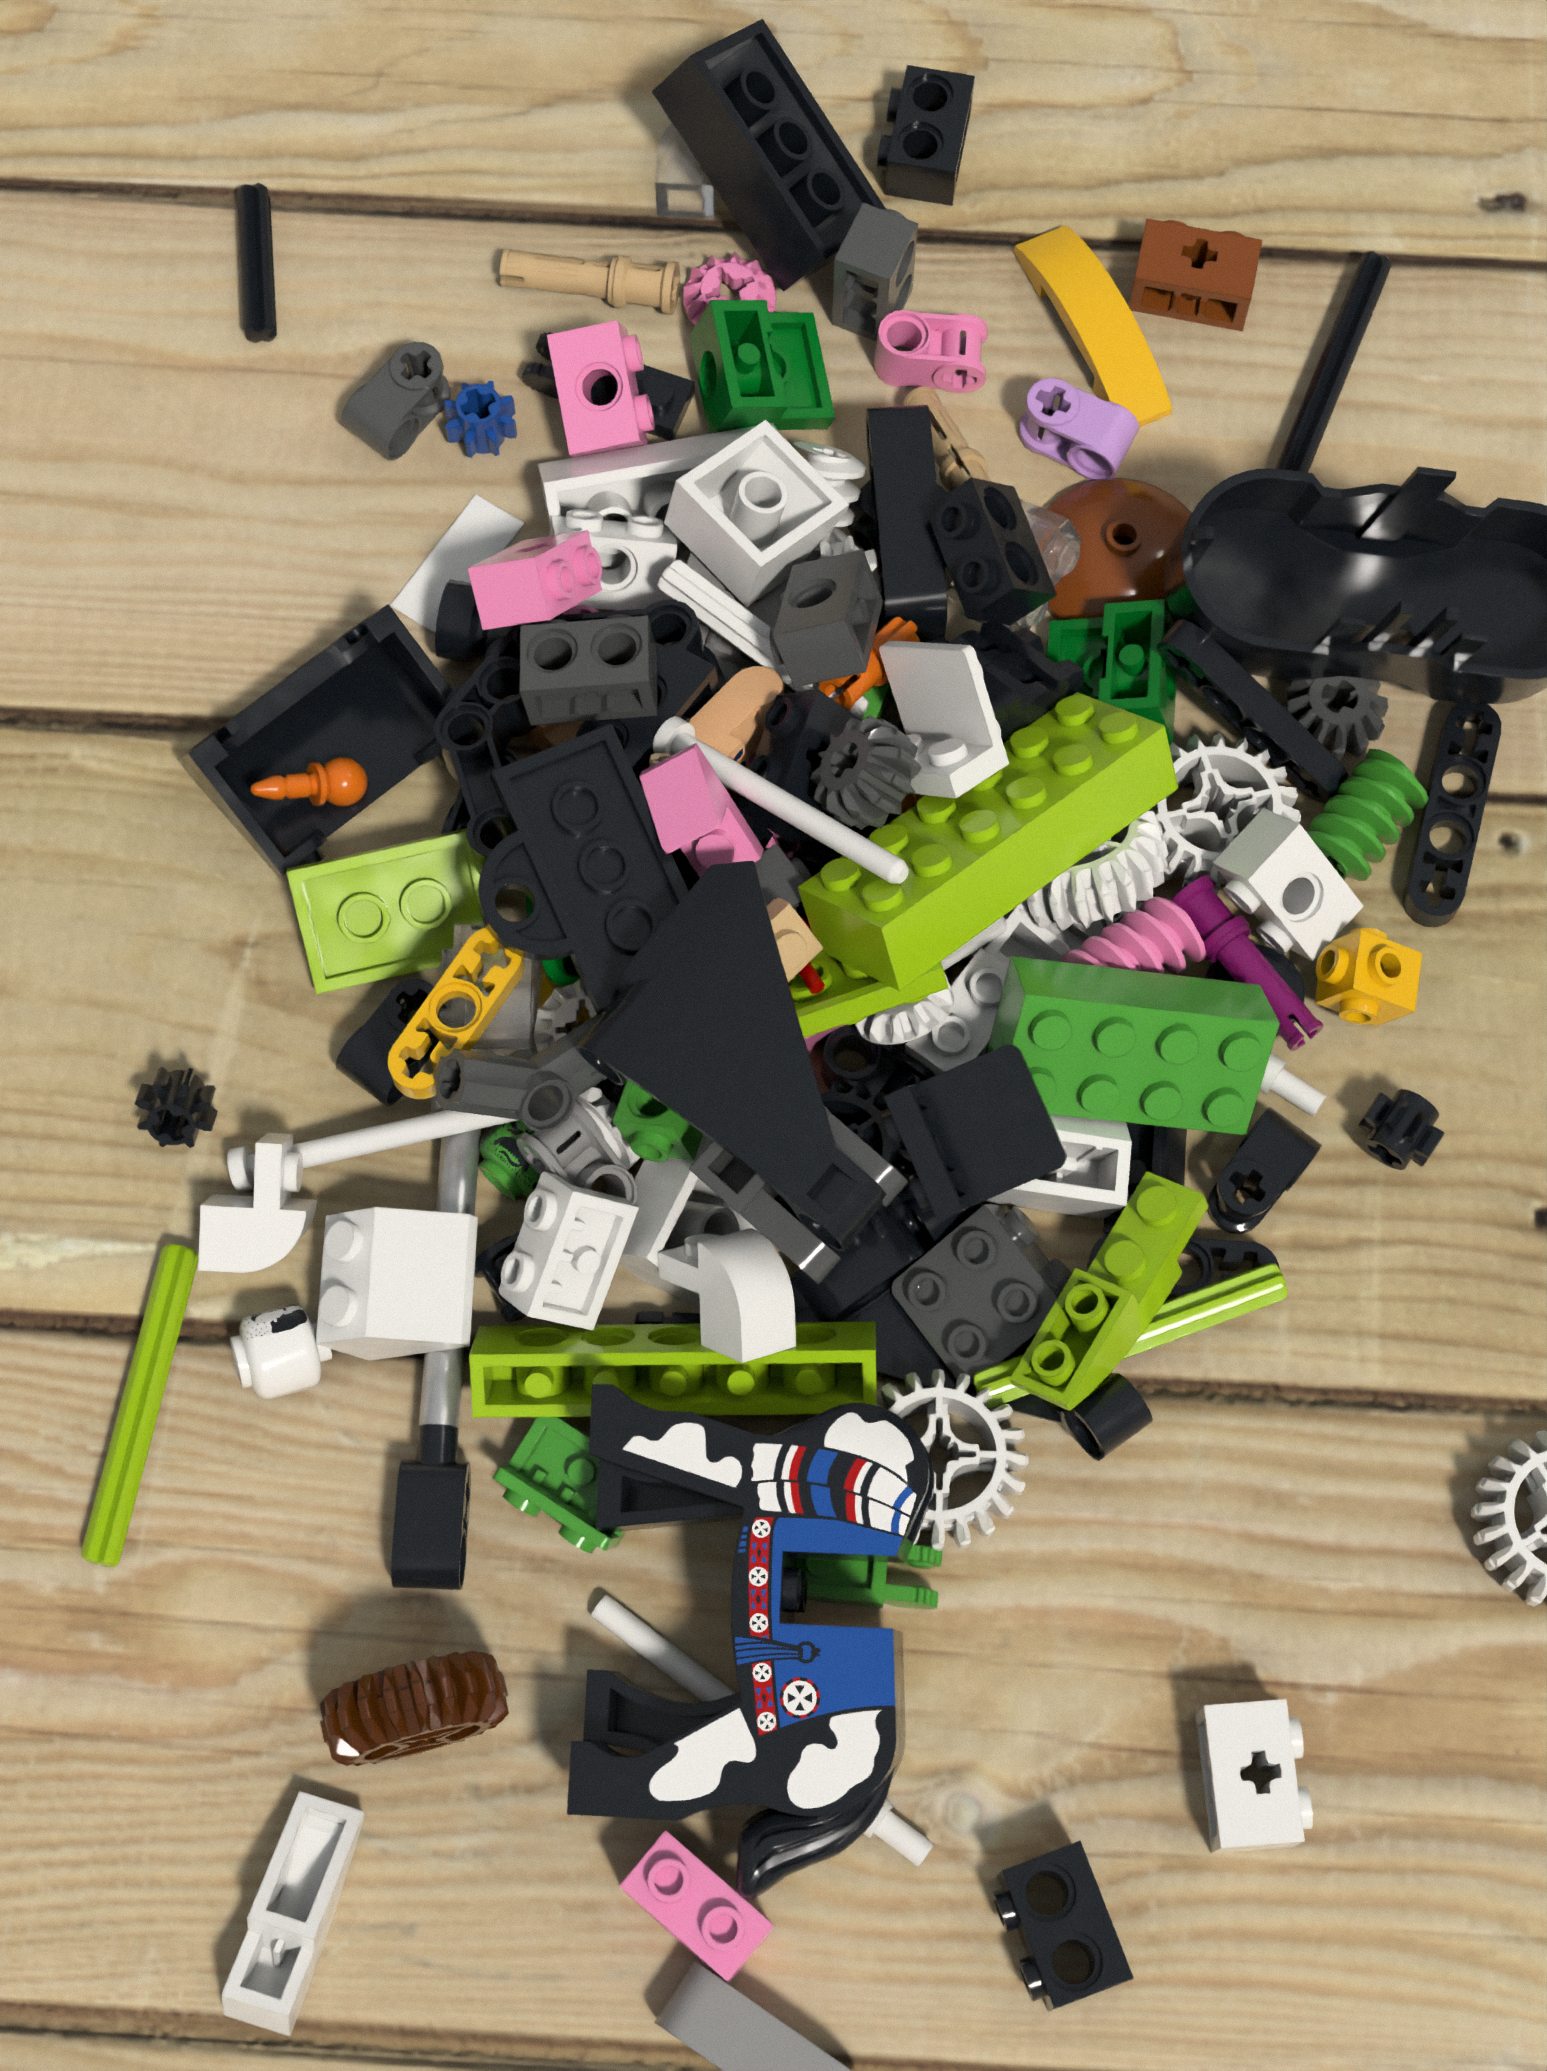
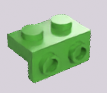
M537 1417L508 1465L499 1466L493 1476V1479L507 1487L502 1495L503 1498L519 1510L533 1517H537L540 1510L547 1513L563 1524L558 1533L568 1542L585 1552L592 1554L596 1547L604 1551L617 1548L626 1531L604 1532L596 1529L600 1459L589 1454L590 1434L564 1417Z

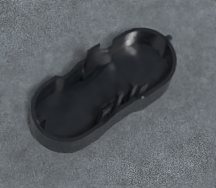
M1417 467L1401 486L1381 483L1348 489L1323 487L1312 473L1273 468L1245 471L1233 475L1213 487L1197 504L1173 540L1164 570V588L1167 605L1174 622L1178 619L1186 620L1203 629L1250 675L1283 681L1348 676L1403 683L1433 700L1478 704H1505L1520 701L1547 688V506L1529 501L1499 497L1486 508L1466 506L1444 492L1455 480L1456 471Z

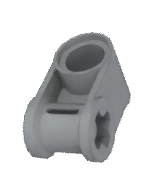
M576 1101L568 1120L560 1127L550 1132H535L532 1135L523 1133L516 1139L519 1151L540 1176L544 1171L557 1174L569 1184L589 1190L596 1178L602 1176L605 1182V1194L628 1199L633 1204L636 1203L638 1197L637 1184L632 1174L628 1172L606 1142L602 1130L596 1121Z

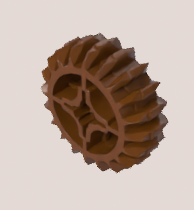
M475 1651L462 1654L454 1652L438 1657L434 1655L427 1659L409 1661L395 1667H385L382 1671L362 1675L358 1680L345 1682L340 1688L332 1689L319 1704L323 1719L320 1721L324 1743H327V1746H329L331 1758L335 1762L346 1766H360L367 1763L377 1764L387 1760H398L403 1757L421 1754L456 1742H462L469 1737L483 1734L485 1730L495 1728L509 1714L506 1701L508 1692L504 1675L499 1671L493 1655Z

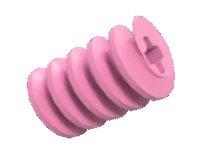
M1155 896L1144 901L1139 910L1136 909L1135 912L1124 914L1119 923L1109 924L1104 927L1100 937L1093 936L1083 941L1080 950L1074 949L1063 954L1060 962L1165 974V968L1173 975H1180L1186 969L1184 956L1193 962H1200L1205 958L1206 950L1204 942L1189 915L1172 900Z

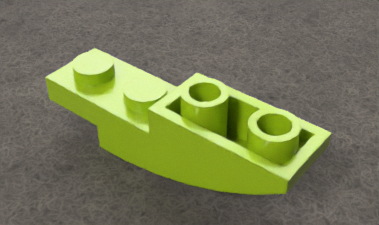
M1146 1171L1087 1272L1075 1268L1011 1375L1009 1380L1012 1385L1068 1411H1071L1089 1396L1134 1346L1183 1273L1177 1260L1209 1207L1204 1194Z

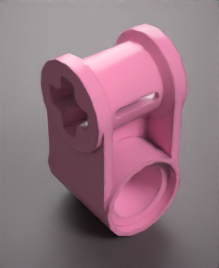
M909 310L894 311L886 315L880 323L873 360L874 370L880 380L895 387L928 386L933 389H943L954 393L976 391L986 382V368L981 364V345L988 338L987 324L983 319L965 313L945 315ZM964 331L966 337H960V333ZM902 346L910 349L911 351L903 352L896 350L893 347ZM955 370H961V374L956 375Z

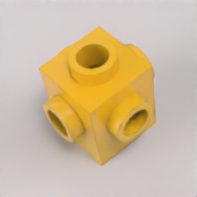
M1355 928L1349 934L1332 940L1320 953L1315 968L1318 978L1315 1003L1339 1012V1017L1346 1022L1361 1025L1372 1024L1378 1026L1414 1013L1416 1010L1422 953L1388 940L1387 934L1378 929Z

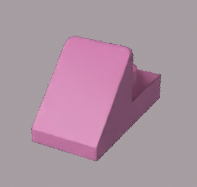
M697 743L641 771L639 776L661 847L666 854L681 848L699 878L714 864L752 860L756 862L761 859L764 848Z

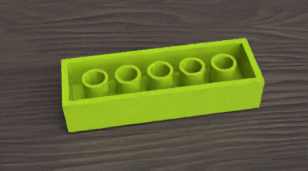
M1078 692L1060 700L1055 708L1028 727L1013 733L1010 739L1003 743L1009 761L1007 766L958 798L924 795L912 808L889 824L882 826L881 829L877 828L870 834L869 838H867L868 840L905 861L909 874L904 882L890 884L852 860L841 856L828 862L822 867L820 872L798 886L811 932L823 946L821 951L901 991L1178 789L1165 725Z

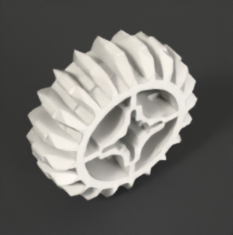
M1221 732L1213 736L1209 747H1205L1196 734L1188 739L1186 751L1174 743L1169 746L1178 789L1193 782L1195 790L1192 800L1183 802L1179 810L1168 812L1166 801L1172 795L1170 794L1148 810L1155 813L1157 822L1161 824L1167 844L1168 856L1166 858L1168 867L1164 870V881H1168L1178 874L1184 877L1183 889L1194 880L1209 875L1216 883L1214 891L1217 895L1221 884L1227 885L1228 882L1214 866L1213 862L1239 835V831L1244 829L1263 808L1297 823L1301 821L1300 811L1292 808L1298 797L1297 788L1282 786L1287 777L1285 766L1268 770L1266 768L1270 759L1268 749L1257 753L1254 757L1246 753L1248 749L1246 737L1239 740L1235 748L1225 747V740ZM1190 842L1200 844L1207 850L1194 846Z
M1147 811L1016 906L1015 909L1019 910L1021 914L1033 916L1038 927H1047L1056 922L1061 931L1066 930L1072 924L1082 923L1088 929L1093 921L1105 919L1113 922V916L1121 911L1135 912L1136 901H1147L1153 898V888L1165 882L1164 870L1168 867L1166 858L1168 856V849L1161 824L1157 822L1155 813Z
M941 1369L933 1370L930 1388L923 1389L920 1378L915 1372L907 1374L905 1378V1388L908 1395L903 1396L890 1383L883 1386L881 1392L883 1400L889 1408L888 1410L903 1420L913 1415L927 1412L926 1433L920 1438L929 1453L930 1448L934 1444L936 1431H938L939 1448L946 1450L944 1458L951 1455L954 1459L947 1463L945 1472L941 1477L939 1490L936 1488V1473L934 1472L933 1498L913 1544H917L920 1530L931 1532L930 1546L933 1550L937 1551L943 1550L945 1532L947 1531L953 1532L955 1543L960 1549L969 1547L971 1537L968 1524L971 1523L979 1534L987 1538L992 1535L995 1527L987 1511L1004 1519H1008L1011 1516L1014 1508L1001 1493L1020 1496L1024 1490L1025 1482L1008 1472L1026 1469L1029 1463L1027 1454L1007 1450L1020 1444L1025 1437L1022 1428L1001 1429V1426L1009 1420L1013 1413L1011 1406L1004 1404L990 1411L985 1406L991 1399V1397L989 1398L990 1386L979 1391L974 1398L966 1394L970 1384V1376L961 1373L957 1378L955 1389L944 1388L945 1375ZM948 1413L959 1416L974 1426L985 1440L989 1450H980L979 1444L965 1443L956 1438L951 1431ZM976 1471L992 1472L989 1484L978 1497L964 1506L948 1510L949 1487L954 1481L959 1478L974 1477Z
M1545 1430L1538 1431L1532 1436L1531 1447L1522 1440L1517 1439L1507 1447L1509 1459L1497 1455L1490 1461L1488 1468L1494 1478L1483 1477L1477 1482L1475 1487L1480 1496L1489 1502L1477 1503L1471 1508L1472 1518L1480 1522L1489 1523V1527L1480 1530L1473 1536L1474 1543L1479 1546L1493 1544L1496 1550L1484 1562L1485 1568L1492 1571L1504 1564L1511 1572L1503 1581L1502 1586L1504 1590L1511 1592L1523 1582L1529 1585L1526 1593V1603L1533 1607L1540 1604L1547 1595V1564L1533 1554L1534 1551L1547 1549V1534L1543 1535L1541 1533L1547 1527V1431ZM1523 1482L1530 1492L1526 1500L1533 1511V1522L1527 1531L1519 1534L1515 1522L1514 1505L1517 1491Z

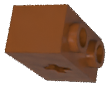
M1147 218L1129 303L1130 310L1243 331L1252 298L1262 239L1245 237L1243 234L1235 231L1218 232L1191 227L1175 220L1159 221Z

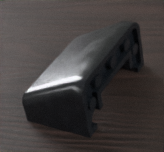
M387 604L351 628L177 760L278 877L286 874L287 868L322 861L325 855L319 847L327 841L328 836L418 767L430 762L434 758L441 767L446 765L434 734L435 720L444 708L452 688L390 605ZM339 757L351 758L357 761L364 768L368 779L367 790L364 796L357 803L346 807L336 806L328 801L322 806H314L309 797L297 799L285 797L283 800H270L254 796L250 791V787L254 783L270 776L281 775L285 777L287 774L306 773L310 763L319 762L324 766L330 760Z

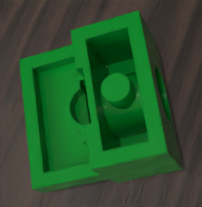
M710 300L689 336L708 434L756 426L764 420L774 423L777 430L828 429L835 420V413L814 313L768 312L766 300Z
M1165 599L1104 604L1103 617L1049 621L1047 658L1053 663L1070 659L1084 670L1081 694L1165 725L1169 744L1173 743L1177 672L1165 662L1157 650V644L1174 624Z

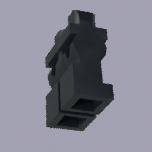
M985 622L981 625L980 633L976 630L966 631L958 635L951 643L943 637L925 642L971 645L974 648L977 659L983 669V679L995 718L1001 729L1002 741L1009 739L1013 733L1028 727L1055 708L1060 700L1072 696L1076 692L1080 693L1084 670L1070 659L1053 663L1043 655L1044 646L1041 638L1027 627L1012 632L1003 624ZM892 694L891 702L896 705L894 696Z

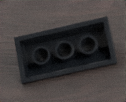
M763 19L690 55L652 90L669 120L677 129L783 292L819 271L835 259L862 203L879 209H886Z

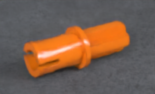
M901 617L892 618L875 633L866 672L822 681L819 683V690L830 696L837 688L841 687L843 692L834 701L850 710L873 686H882L889 681L879 647L888 641L919 642L920 640L915 633L918 627L912 620L906 622Z

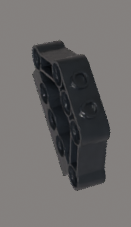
M661 600L649 605L646 609L567 615L561 613L551 620L558 619L568 622L599 620L619 614L632 617H649L657 650L658 716L585 721L576 733V737L612 723L642 788L639 776L641 771L649 768V759L654 753L653 741L660 726L667 719L674 716L680 717L689 723L691 718L720 690L716 667L705 660L706 654L698 618L690 606L678 600ZM546 621L514 625L503 638L495 640L487 649L483 662L465 683L458 684L450 692L444 708L435 720L434 734L450 775L460 783L471 818L467 824L466 837L480 874L487 857L495 846L504 838L514 833L490 780L491 771L501 768L504 764L505 753L503 749L513 737L528 734L537 727V725H530L520 694V626L542 624ZM672 641H678L677 643L671 645H664ZM620 661L614 665H621L628 661ZM557 666L552 668L551 670H557L564 666ZM510 695H516V696H514V697H512V698H509V699H503V698H505V697H507V696H510ZM478 740L476 743H473L471 745H464L469 741Z

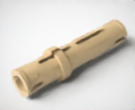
M928 386L912 390L904 399L902 406L928 405L934 459L940 467L939 476L944 487L951 492L971 477L991 481L987 475L988 465L986 460L978 450L969 447L959 428L940 402L936 391ZM940 431L945 440H941L937 432ZM949 449H952V451L956 455V459H954L953 456L950 454ZM960 468H964V470L968 474V477H965L963 475Z

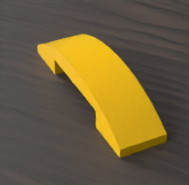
M1064 225L1015 245L1014 254L1039 298L1048 295L1094 375L1092 390L1096 397L1119 404L1128 409L1136 417L1139 427L1170 415L1173 407L1143 333L1116 284L1087 244L1072 229Z

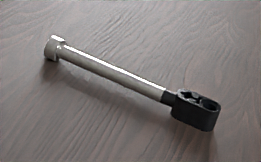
M436 1095L431 1099L430 1113L445 1110L435 1100ZM481 1129L441 1138L436 1212L462 1213L475 1216ZM465 1347L427 1352L424 1355L416 1460L402 1459L398 1473L391 1558V1580L394 1588L462 1590L471 1497L470 1462L457 1461Z

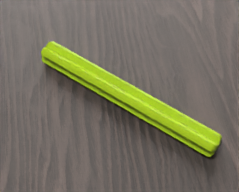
M166 1244L160 1253L81 1550L82 1558L95 1565L114 1567L120 1562L199 1260L195 1250L183 1245Z
M1268 1263L1165 1301L1146 1330L1123 1359L1284 1300L1288 1295L1286 1281L1281 1270L1275 1263ZM1024 1354L979 1370L973 1375V1384L977 1394L979 1391L990 1386L989 1398L991 1397V1399L985 1404L988 1409L1031 1394L1013 1386L1009 1380Z

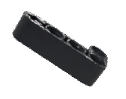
M928 405L867 408V452L878 574L881 579L880 594L883 599L878 623L882 628L892 618L901 617L906 622L912 620L916 624L918 629L915 633L920 640L919 642H927L939 637L945 638L947 587L944 557L925 511L927 507L938 501Z

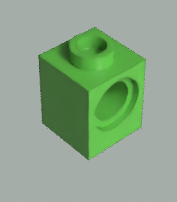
M627 1080L612 1121L630 1145L631 1150L639 1157L653 1162H665L668 1158L694 1161L703 1133L630 1080Z

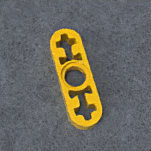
M482 928L469 937L390 1049L388 1068L396 1088L407 1097L428 1099L436 1095V1082L433 1076L441 1056H448L454 1048L471 1051L522 978L525 968L524 957L504 948L494 939L487 928ZM500 948L504 949L508 966L502 968L494 965L487 972L482 982L485 992L490 994L485 997L478 987L474 985L484 969L480 955L483 952L494 955ZM466 976L470 982L462 980V977ZM456 997L468 999L476 1007L475 1016L470 1023L460 1028H451L440 1022L438 1013L441 1006L447 1000ZM430 1029L435 1037L440 1040L430 1054V1061L434 1071L430 1075L420 1071L413 1079L409 1078L410 1073L405 1060L409 1057L416 1060L424 1057L432 1045L429 1034L424 1033V1031ZM443 1043L451 1045L453 1047L450 1050H447Z

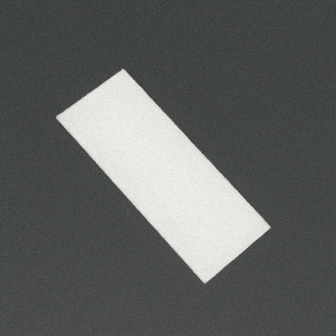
M475 494L390 606L435 633L438 610L447 582L451 579L471 583L467 568L504 550L524 525V522Z

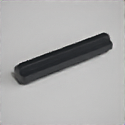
M260 183L254 185L244 184L237 191L243 329L247 340L250 342H270L277 335L271 201L268 195V188Z

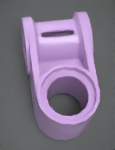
M1057 378L1042 379L1029 389L1025 403L1027 411L1022 416L1019 426L1020 440L1026 448L1033 453L1046 456L1070 467L1080 475L1091 480H1112L1139 431V423L1128 409L1119 404L1104 401ZM1056 395L1060 396L1058 408L1053 406ZM1040 426L1045 428L1042 438L1038 437Z

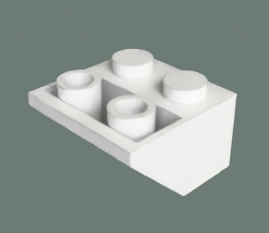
M1050 1115L1067 1154L1065 1164L1055 1171L983 1201L1105 1219L1127 1206L1132 1141L1126 1122Z

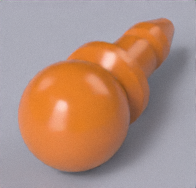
M339 757L330 760L324 766L319 762L310 763L306 773L287 774L285 777L281 775L270 776L254 783L250 787V791L254 796L270 800H283L285 797L288 799L309 797L314 806H322L328 801L333 805L346 807L357 803L364 796L367 790L368 779L364 768L357 761L351 758Z

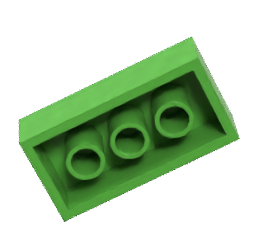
M1011 956L986 1053L1004 1045H1015L1020 1048L1050 1115L1246 1135L1280 1022L1262 987L1257 984Z

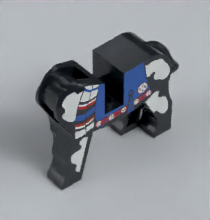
M593 1384L589 1454L600 1459L596 1515L597 1530L620 1532L741 1519L734 1556L731 1587L732 1644L740 1692L717 1700L686 1703L656 1695L632 1682L619 1671L587 1669L583 1741H571L567 1815L681 1820L702 1811L725 1805L757 1804L770 1807L750 1817L742 1825L738 1835L736 1888L742 1897L753 1899L767 1892L787 1876L840 1854L862 1836L881 1811L888 1795L891 1781L901 1764L905 1750L903 1632L891 1628L794 1624V1613H805L808 1593L807 1571H800V1568H796L797 1558L906 1563L933 1498L934 1471L932 1462L923 1442L905 1420L885 1408L872 1404L849 1403L835 1406L778 1434L760 1435L692 1412L652 1409L634 1401L615 1385ZM608 1745L639 1750L646 1754L628 1756L613 1750Z

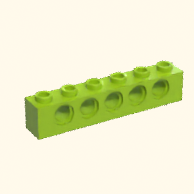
M876 1321L795 1322L796 1347L744 1363L702 1346L700 1324L595 1325L594 1330L569 1325L479 1326L469 1353L472 1418L591 1417L593 1384L615 1385L634 1401L652 1409L692 1412L698 1415L820 1414L835 1406L849 1403H866L877 1406Z

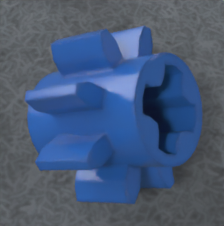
M489 381L486 385L474 384L469 386L466 382L462 383V391L458 394L456 401L445 400L444 402L446 419L449 420L445 425L449 443L462 440L467 450V456L470 458L476 453L500 455L499 447L502 445L505 437L516 438L517 436L516 423L512 418L516 414L513 396L509 395L500 398L495 391L493 381Z

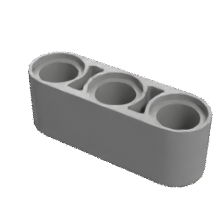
M695 1961L654 2021V2023L722 2071H851Z

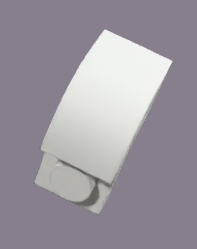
M266 1133L255 1143L254 1196L213 1194L200 1205L198 1270L247 1273L265 1269L285 1257L308 1231L315 1215L317 1200L291 1198V1192L300 1191L303 1176L302 1153L293 1152V1134Z
M749 1228L723 1236L698 1234L687 1237L684 1240V1246L658 1252L659 1278L699 1294L702 1346L741 1363L796 1347L795 1302L789 1274L775 1247L760 1232Z

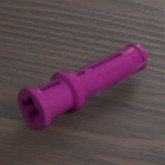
M1209 875L1194 880L1177 893L1172 901L1189 915L1205 945L1206 955L1204 959L1210 960L1213 963L1219 961L1236 982L1260 985L1280 1022L1277 1032L1287 1043V1047L1291 1051L1301 1048L1306 1044L1303 1040L1304 1035L1293 1024L1292 1020L1297 1022L1310 1040L1322 1030L1324 1024L1316 1019L1261 951L1248 938L1251 933L1250 923L1244 916L1236 917L1214 891L1215 881Z

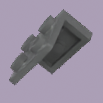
M984 1204L898 1276L892 1284L893 1296L956 1379L961 1373L969 1375V1385H974L973 1375L977 1371L1005 1361L1036 1335L1072 1275V1272L1059 1259L1054 1258L1049 1261L1035 1243V1240L1040 1237L1037 1228L1027 1215L1017 1207H1013L1010 1210L1007 1205Z

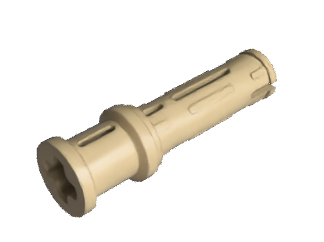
M505 248L500 263V275H502L500 284L504 287H524L542 291L606 298L609 304L614 305V308L625 309L627 304L660 307L663 314L669 315L674 314L677 305L680 285L679 262L668 261L666 266L633 263L631 257L619 255L618 258L614 257L612 262L593 261L583 258L529 253Z

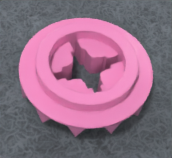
M736 252L730 258L718 260L711 254L705 265L700 268L692 267L690 278L686 286H683L684 308L690 321L695 326L710 300H729L726 296L719 297L720 283L725 282L726 285L729 284L733 291L740 290L739 300H766L768 312H774L776 306L773 276L767 275L762 270L758 259L748 262L740 259Z

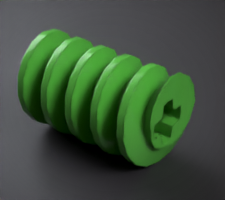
M1369 749L1366 759L1360 761L1355 766L1352 777L1343 781L1337 791L1338 795L1331 797L1327 801L1323 813L1317 815L1312 820L1307 832L1343 880L1349 877L1357 881H1366L1372 872L1367 861L1380 863L1386 855L1383 844H1395L1400 837L1397 826H1409L1415 817L1412 808L1422 809L1429 800L1426 790L1404 763L1392 754L1380 749Z

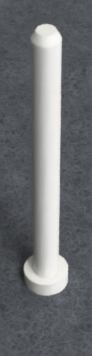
M674 716L667 719L658 729L653 741L654 753L673 755L697 743L725 786L890 884H900L906 880L909 869L904 860L696 739L695 729L692 724L680 717Z
M443 1110L293 1144V1152L302 1153L304 1169L517 1120ZM247 1145L229 1149L227 1163L234 1188L239 1193L254 1190L255 1153Z

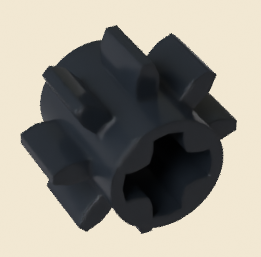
M163 1067L159 1068L153 1085L141 1084L135 1105L143 1110L137 1124L138 1129L148 1130L161 1147L183 1143L190 1148L194 1147L199 1129L212 1131L218 1112L215 1108L211 1107L216 1088L214 1085L205 1086L203 1081L194 1074V1069L188 1068L186 1071L174 1070L170 1072Z
M1398 1090L1392 1100L1381 1092L1377 1095L1359 1123L1361 1129L1369 1132L1363 1145L1371 1156L1393 1169L1404 1170L1410 1160H1413L1420 1166H1424L1444 1136L1442 1130L1433 1126L1439 1118V1112L1427 1099L1410 1090Z

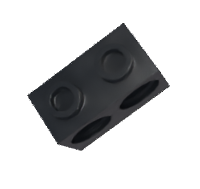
M907 65L902 88L892 87L890 93L887 122L895 123L892 136L882 134L879 145L876 169L886 171L885 195L949 206L953 205L972 110L975 76Z
M971 477L925 509L967 619L1011 626L1057 596L1014 486Z
M1081 1840L1004 1869L997 1875L1001 1888L991 1892L992 1898L1005 1931L1018 1930L1027 1957L1017 1960L1024 1985L1032 2001L1043 1998L1049 2012L1134 1979ZM1046 1875L1059 1883L1063 1892V1903L1057 1913L1050 1915L1041 1914L1030 1906L1026 1897V1888L1032 1877ZM1062 1943L1076 1944L1088 1956L1089 1971L1085 1979L1079 1984L1064 1982L1054 1971L1052 1964L1053 1954Z

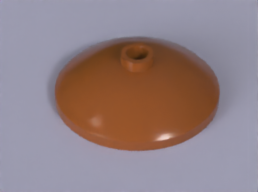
M1098 479L1083 483L1066 491L1043 512L1033 531L1034 538L1057 593V596L1043 604V606L1058 621L1103 617L1104 604L1166 600L1164 588L1166 559L1173 540L1191 515V512L1183 503L1165 490L1134 479ZM1116 536H1126L1133 543L1121 545L1113 538Z

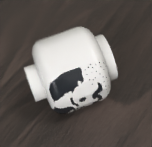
M289 1305L249 1315L242 1320L239 1327L240 1335L230 1337L233 1358L242 1389L252 1387L260 1398L272 1399L311 1389L320 1382V1362L331 1360L332 1352L329 1348L316 1345L317 1322L311 1324L307 1313L302 1307Z

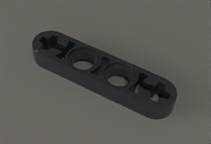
M1181 619L1175 621L1157 644V650L1165 662L1243 737H1246V740L1257 751L1261 752L1268 749L1270 755L1269 762L1275 768L1285 766L1286 778L1303 794L1320 803H1327L1331 797H1334L1343 781L1348 779L1349 775L1340 761L1208 633L1189 621Z
M1458 703L1451 709L1440 732L1427 788L1429 800L1422 810L1403 892V906L1407 915L1415 923L1424 927L1436 928L1447 924L1454 918L1465 897L1501 736V720L1498 713L1488 704ZM1466 722L1477 724L1476 733L1479 734L1471 749L1470 756L1459 754L1466 735L1463 729ZM1450 773L1466 775L1473 782L1475 794L1465 799L1455 798L1445 791L1442 778ZM1439 827H1448L1456 831L1462 840V849L1453 854L1438 851L1430 841V832ZM1435 870L1446 872L1442 878L1439 896L1443 899L1438 907L1428 905V896L1424 893L1434 876Z

